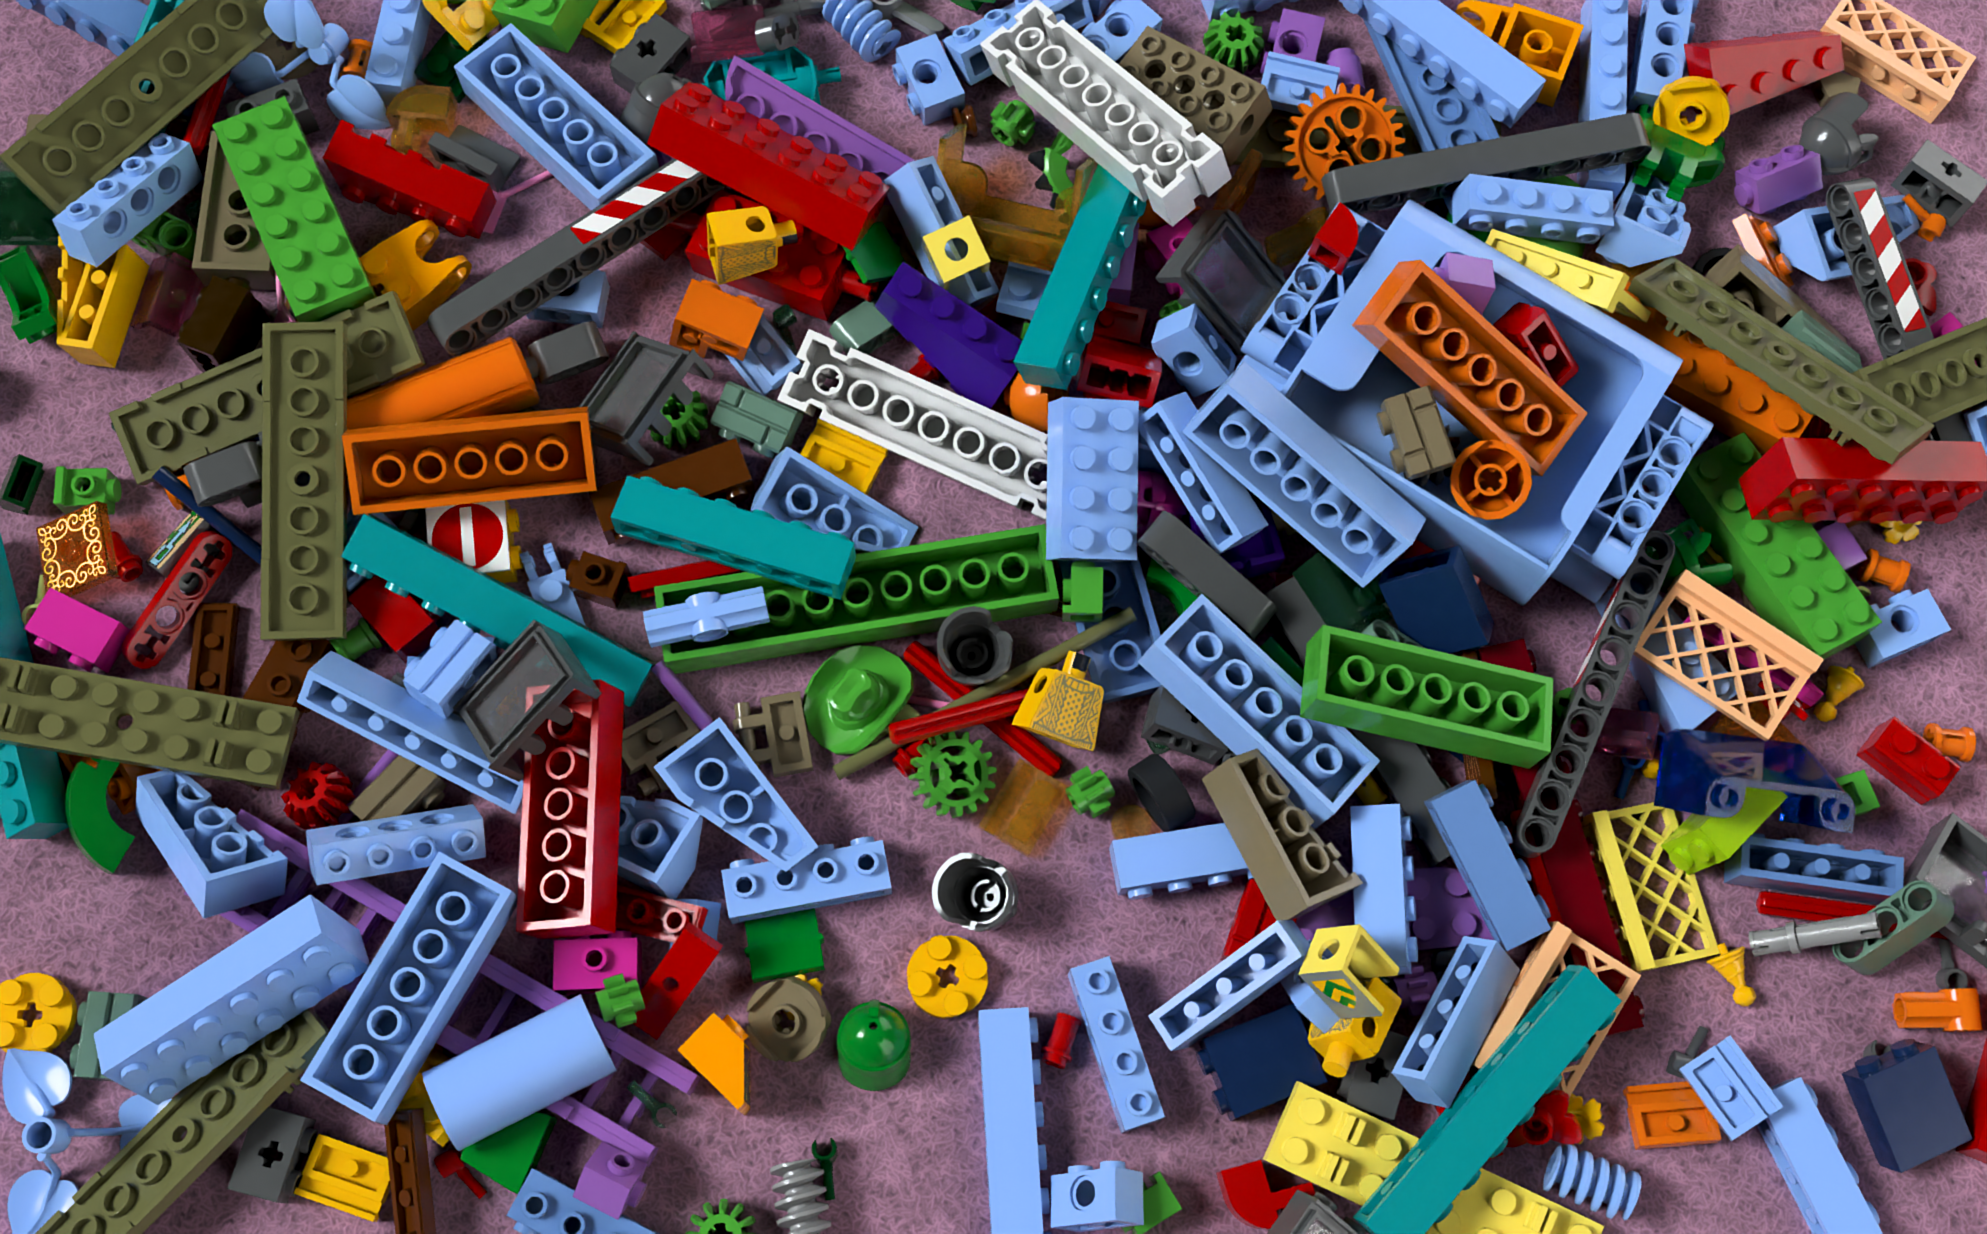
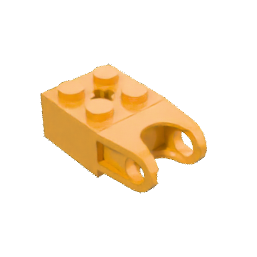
M1467 0L1458 4L1455 10L1456 14L1546 79L1536 102L1553 107L1584 25L1514 3L1513 7L1477 0ZM1472 12L1479 16L1480 20L1468 18L1463 13Z
M427 219L418 221L382 241L359 258L376 297L390 291L398 294L412 331L426 322L430 314L441 306L465 282L472 269L470 261L464 255L447 258L438 263L423 261L440 233L438 226L432 220Z

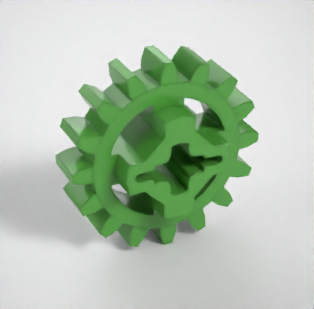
M954 731L944 733L943 737L940 735L929 737L930 745L923 743L917 747L922 757L910 760V764L918 768L917 773L909 776V780L918 781L920 786L914 790V796L924 794L926 799L922 807L927 809L936 805V815L940 817L946 815L949 809L952 818L961 817L963 810L967 814L976 812V803L981 805L989 800L984 790H991L996 786V784L988 780V775L997 772L996 767L987 766L986 763L992 757V753L986 752L982 754L979 751L983 743L981 739L969 743V732L967 731L960 733L957 738ZM954 748L960 751L958 754L951 756L947 751L943 753L941 749ZM950 767H954L956 770L953 774L954 778L956 779L955 781H952L950 779V776L952 775V770L950 769ZM954 791L957 795H963L965 798L951 800L945 797Z

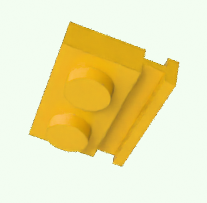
M818 418L817 425L813 433L811 432L800 454L868 495L881 469V465L888 455V450Z
M318 1133L301 1174L303 1175L298 1188L296 1187L294 1194L369 1221L377 1222L381 1207L385 1203L391 1189L388 1157Z

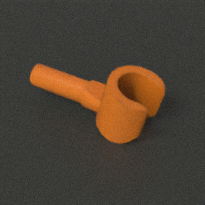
M1910 193L1902 198L1905 204L1922 222L1918 231L1919 237L1932 242L1935 236L1940 237L1946 227L1944 216L1936 213L1929 214Z

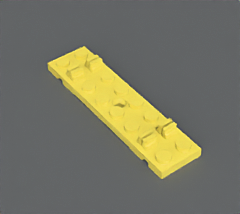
M1296 1081L1263 1159L1363 1206L1417 1143L1419 1138ZM1480 1168L1481 1174L1476 1183L1469 1189L1462 1190L1451 1202L1453 1208L1449 1215L1439 1223L1434 1222L1425 1233L1602 1234L1604 1226Z

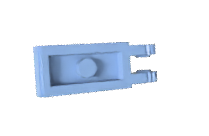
M552 543L543 545V553L553 572L541 577L537 575L536 564L532 555L528 551L521 553L520 557L529 578L527 584L533 599L586 626L576 597L569 588L570 582L566 581V571L564 568H561Z

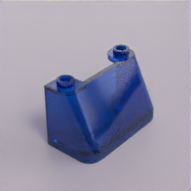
M1683 728L1674 729L1664 737L1661 746L1654 806L1704 816L1728 818L1736 815L1742 808L1746 787L1781 791L1788 797L1780 805L1783 813H1780L1779 821L1853 834L1855 821V804L1853 799L1804 745L1776 740L1764 741L1760 738Z

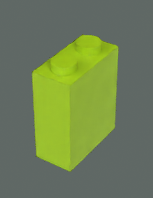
M1757 767L1719 785L1660 846L1669 854L1671 862L1677 868L1685 871L1687 875H1691L1729 859L1788 796L1760 767Z

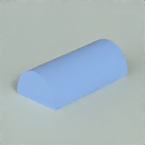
M579 994L422 1072V1077L442 1126L454 1147L460 1151L616 1072L617 1069L582 995Z

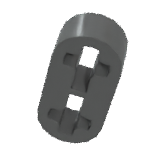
M793 12L771 14L758 19L756 22L755 38L762 52L782 51L796 45L799 41V24Z

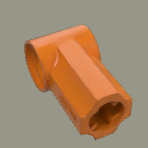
M1957 988L1938 990V992L1895 993L1892 1006L1894 1020L1897 1023L1898 1029L1942 1028L1943 1032L1983 1030L1978 989Z

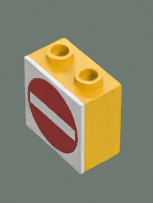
M507 500L425 508L429 545L502 583L518 582L517 569L523 568L520 557L522 551L520 545H514L513 532H520V522L517 509H511Z

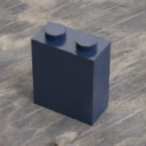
M1460 545L1395 561L1383 570L1378 585L1400 632L1427 649L1448 654L1462 650L1475 651L1489 644L1494 621Z
M1294 1003L1204 1038L1199 1042L1201 1050L1196 1052L1199 1065L1205 1076L1208 1074L1212 1075L1217 1090L1212 1091L1214 1102L1221 1115L1227 1113L1230 1121L1289 1098L1296 1081L1312 1088L1328 1082L1315 1050L1308 1042L1307 1031Z
M1904 1039L1895 1042L1890 1046L1891 1051L1880 1056L1871 1055L1863 1057L1854 1063V1068L1841 1073L1879 1165L1899 1173L1905 1172L1973 1139L1935 1046L1916 1042L1915 1039Z

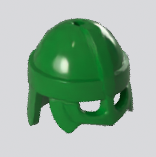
M1688 518L1676 527L1664 531L1674 541L1675 554L1660 591L1667 593V588L1673 579L1686 569L1714 588L1731 582L1733 567L1729 563L1709 565L1704 560L1702 553L1709 546L1712 535L1709 532L1701 531L1694 518ZM1691 531L1693 535L1688 539L1683 534L1684 532ZM1647 546L1645 553L1650 558L1659 560V554L1656 549Z
M872 999L850 1010L843 1018L837 1033L838 1065L843 1077L860 1089L881 1091L896 1085L906 1076L911 1063V1033L904 1016L896 1008L877 999Z

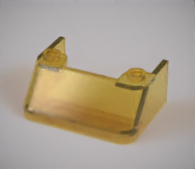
M960 123L940 137L937 164L963 217L970 216L990 261L1006 265L1010 261L1052 272L1098 163L1089 157L1076 169L1074 186L1064 189L1058 195L1055 210L1053 211L988 196V177L986 172L975 163L963 161L966 124Z

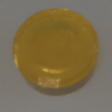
M1125 805L1119 808L1113 815L1110 826L1112 835L1116 840L1149 835L1151 831L1150 816L1143 808L1137 805Z

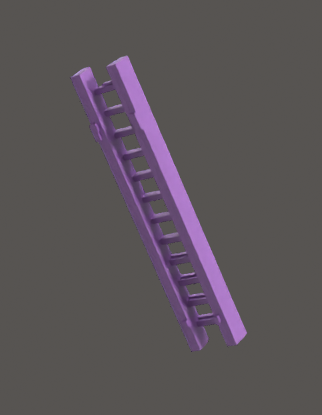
M241 809L237 814L236 822L248 832L255 830L264 838V845L272 852L279 850L288 858L289 862L299 867L286 887L284 895L280 896L267 917L250 908L249 905L219 914L251 933L299 902L314 878L310 871L308 847ZM361 878L328 883L333 889L323 903L337 914H339L349 897L368 907L356 925V928L360 930L364 946L383 917L396 923L406 904ZM489 953L436 1043L459 1055L493 1038L519 996L542 1009L540 1014L569 999ZM361 974L351 983L342 987L353 993L364 974ZM486 976L507 990L474 1040L454 1028L453 1025L483 977ZM590 1012L605 1046L613 1051L610 1057L616 1069H618L623 1059L626 1058L648 1071L618 1124L593 1110L615 1072L593 1083L582 1103L571 1096H567L545 1108L601 1141L647 1163V1167H649L659 1148L629 1131L630 1125L636 1116L641 1118L653 1098L654 1093L651 1090L658 1078L690 1096L700 1082L701 1077L608 1022L604 1023L602 1018Z

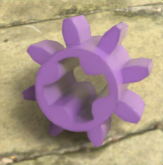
M1412 965V974L1400 975L1401 977L1391 979V990L1402 999L1399 1009L1407 1008L1408 1016H1418L1423 1014L1438 983L1433 972L1424 973L1422 965Z

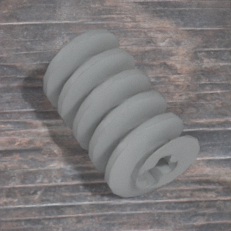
M819 1158L782 1163L770 1168L771 1175L783 1177V1180L772 1186V1191L785 1194V1197L774 1203V1206L777 1210L788 1212L786 1216L777 1220L778 1227L790 1229V1232L787 1234H821L820 1232L831 1227V1221L818 1218L820 1213L829 1209L828 1203L816 1201L817 1196L827 1191L826 1186L813 1183L814 1179L824 1174V1169L811 1167V1163Z

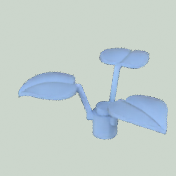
M268 0L266 2L264 16L272 31L280 39L287 42L295 41L298 48L306 47L308 49L278 71L275 70L268 56L252 52L232 69L230 73L231 81L235 83L236 88L247 97L284 83L281 77L287 75L310 57L312 61L319 65L333 63L329 83L334 90L327 95L326 100L329 108L340 121L342 119L353 124L355 128L366 130L385 129L394 123L379 93L368 81L360 76L351 74L344 75L338 80L340 66L345 61L340 54L349 44L348 34L342 27L334 23H327L323 26L311 0Z
M16 1048L8 1049L2 1073L3 1095L6 1107L14 1119L26 1124L22 1132L24 1147L30 1152L38 1153L37 1160L43 1161L51 1171V1173L40 1169L29 1171L19 1177L13 1184L7 1203L12 1234H35L58 1210L65 1213L75 1203L72 1196L79 1188L72 1181L59 1180L61 1169L51 1158V1154L63 1152L69 1146L72 1137L122 1135L120 1139V1149L122 1150L172 1098L157 1105L137 1094L123 1102L119 1108L118 1116L122 1127L71 1128L66 1121L53 1118L55 1116L53 1106L63 1103L68 1098L72 1088V1073L65 1060L49 1052L28 1051Z

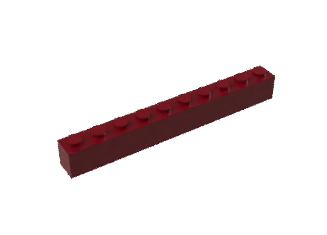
M1524 639L1487 646L1476 651L1479 661L1534 673L1537 668L1535 656L1532 650H1527ZM1552 723L1551 738H1552V735H1553V733H1554V731H1555V728H1556V726H1555L1553 723ZM1560 755L1556 756L1555 762L1558 769L1563 773H1571L1568 764L1561 760ZM1542 760L1530 769L1502 763L1505 775L1510 778L1508 786L1516 810L1522 809ZM1541 792L1540 800L1543 806L1547 809L1555 810L1557 806L1555 797L1549 792ZM1573 799L1556 842L1552 848L1541 854L1563 924L1571 929L1572 933L1631 969L1630 962L1625 955L1621 954L1617 941L1620 937L1618 923L1614 916L1609 915L1605 902L1607 899L1605 882L1601 876H1597L1593 863L1595 860V849L1593 843L1588 837H1585L1581 822H1583L1582 807L1577 799ZM1531 828L1537 846L1540 847L1542 842L1541 835L1537 830ZM1571 943L1563 956L1566 968L1570 964L1586 966L1589 969L1585 952ZM1594 958L1596 967L1605 965ZM1613 969L1597 972L1599 979L1613 993H1618L1626 980L1625 976ZM1633 990L1605 1037L1644 1027L1642 1021L1645 1016L1644 1007L1639 996L1634 995Z

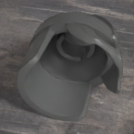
M666 72L653 74L643 82H638L631 92L630 100L618 120L649 147L647 142L661 103L686 83H692V81L684 77L681 79L674 74Z
M1850 92L1837 94L1820 111L1808 118L1802 126L1799 145L1803 146L1805 150L1820 154L1822 175L1843 174L1860 164L1872 160L1873 147L1879 137L1871 133L1857 135L1851 126L1869 106L1868 102L1857 94Z
M976 606L964 607L950 614L943 621L937 637L938 661L945 674L953 681L965 686H981L997 679L1009 670L1013 639L1008 632L1002 631L992 621L991 612L987 609ZM973 655L975 659L970 660L968 656Z
M960 853L948 859L936 873L932 887V898L935 909L944 920L960 924L962 927L975 932H983L1001 927L1011 917L1016 915L1019 892L1014 876L1001 863L976 853ZM993 894L994 899L991 901L990 896Z

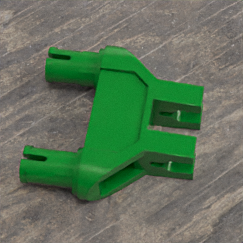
M1641 104L1635 109L1634 113H1639L1642 117L1652 150L1644 158L1632 162L1636 167L1632 182L1646 188L1651 175L1669 182L1666 197L1680 202L1685 188L1707 184L1720 175L1725 165V158L1722 154L1725 147V139L1722 136H1719L1717 142L1714 141L1711 145L1704 146L1654 124L1653 106L1650 113H1647L1649 105Z

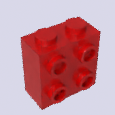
M1093 335L1091 341L1086 343L1079 369L1077 390L1082 391L1083 395L1087 398L1139 401V410H1142L1143 407L1151 408L1162 373V358H1158L1154 350Z

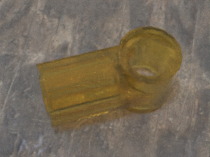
M1315 208L1303 215L1297 224L1266 237L1263 244L1266 249V255L1272 263L1282 268L1302 259L1311 246L1314 237L1330 215L1327 208Z

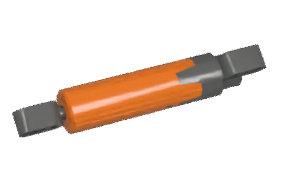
M594 321L575 325L531 343L527 347L530 356L525 358L516 339L509 336L347 398V429L516 413L539 403L540 397L533 379L539 377L541 384H552L595 368L608 361L610 356ZM262 431L258 433L260 441L237 444L193 461L183 468L198 507L212 506L236 496L241 498L247 508L262 503ZM305 472L299 474L296 478V483L300 487H304L310 482V475Z

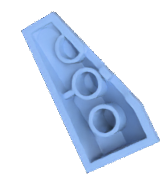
M1635 166L1613 211L1614 226L1600 239L1595 251L1603 255L1607 261L1614 264H1623L1629 268L1682 254L1691 232L1690 223L1684 222L1683 218L1686 212L1685 203L1666 197L1669 182L1651 175L1646 188L1632 182L1636 171Z
M1905 195L1882 198L1898 242H1901L1920 228L1917 216L1902 200ZM1827 206L1803 209L1773 226L1778 237L1777 244L1780 252L1786 255L1791 265L1822 282L1852 276Z
M788 446L773 459L757 488L750 512L753 510L768 512L775 519L790 523V521L803 522L809 525L812 530L828 534V532L843 534L851 542H854L856 551L865 553L909 546L918 529V526Z
M720 717L654 766L655 770L679 801L785 872H788L819 848Z
M621 796L618 875L655 895L676 900L696 867L703 823L702 815L668 799L655 798V802L636 800L632 796Z

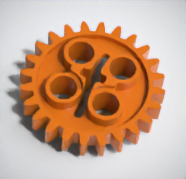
M1340 83L1338 84L1336 94H1333L1329 86H1325L1323 88V99L1313 92L1309 95L1311 107L1304 103H1300L1297 106L1303 116H1291L1289 118V121L1296 129L1284 132V136L1293 140V144L1282 149L1283 152L1293 153L1294 158L1289 160L1285 166L1297 167L1298 171L1291 179L1295 181L1304 178L1306 182L1301 189L1302 192H1306L1312 187L1316 189L1314 193L1315 201H1318L1325 194L1321 179L1329 172V168L1334 161H1339L1345 167L1354 166L1350 155L1358 164L1404 156V154L1395 150V146L1404 143L1405 139L1395 137L1394 133L1403 127V124H1392L1390 121L1397 112L1396 109L1387 112L1382 109L1387 98L1384 97L1376 103L1372 101L1374 89L1371 88L1362 96L1360 95V84H1355L1350 93H1347L1345 84ZM1344 109H1351L1357 114L1358 123L1354 129L1346 128L1342 124L1341 114ZM1325 117L1331 118L1333 126L1342 140L1350 139L1352 144L1347 147L1350 155L1347 151H1337L1336 146L1340 143V140L1334 131L1327 126ZM1313 130H1320L1326 135L1327 144L1323 150H1317L1311 146L1309 136ZM1365 140L1374 142L1378 148V154L1374 160H1367L1362 156L1361 145Z

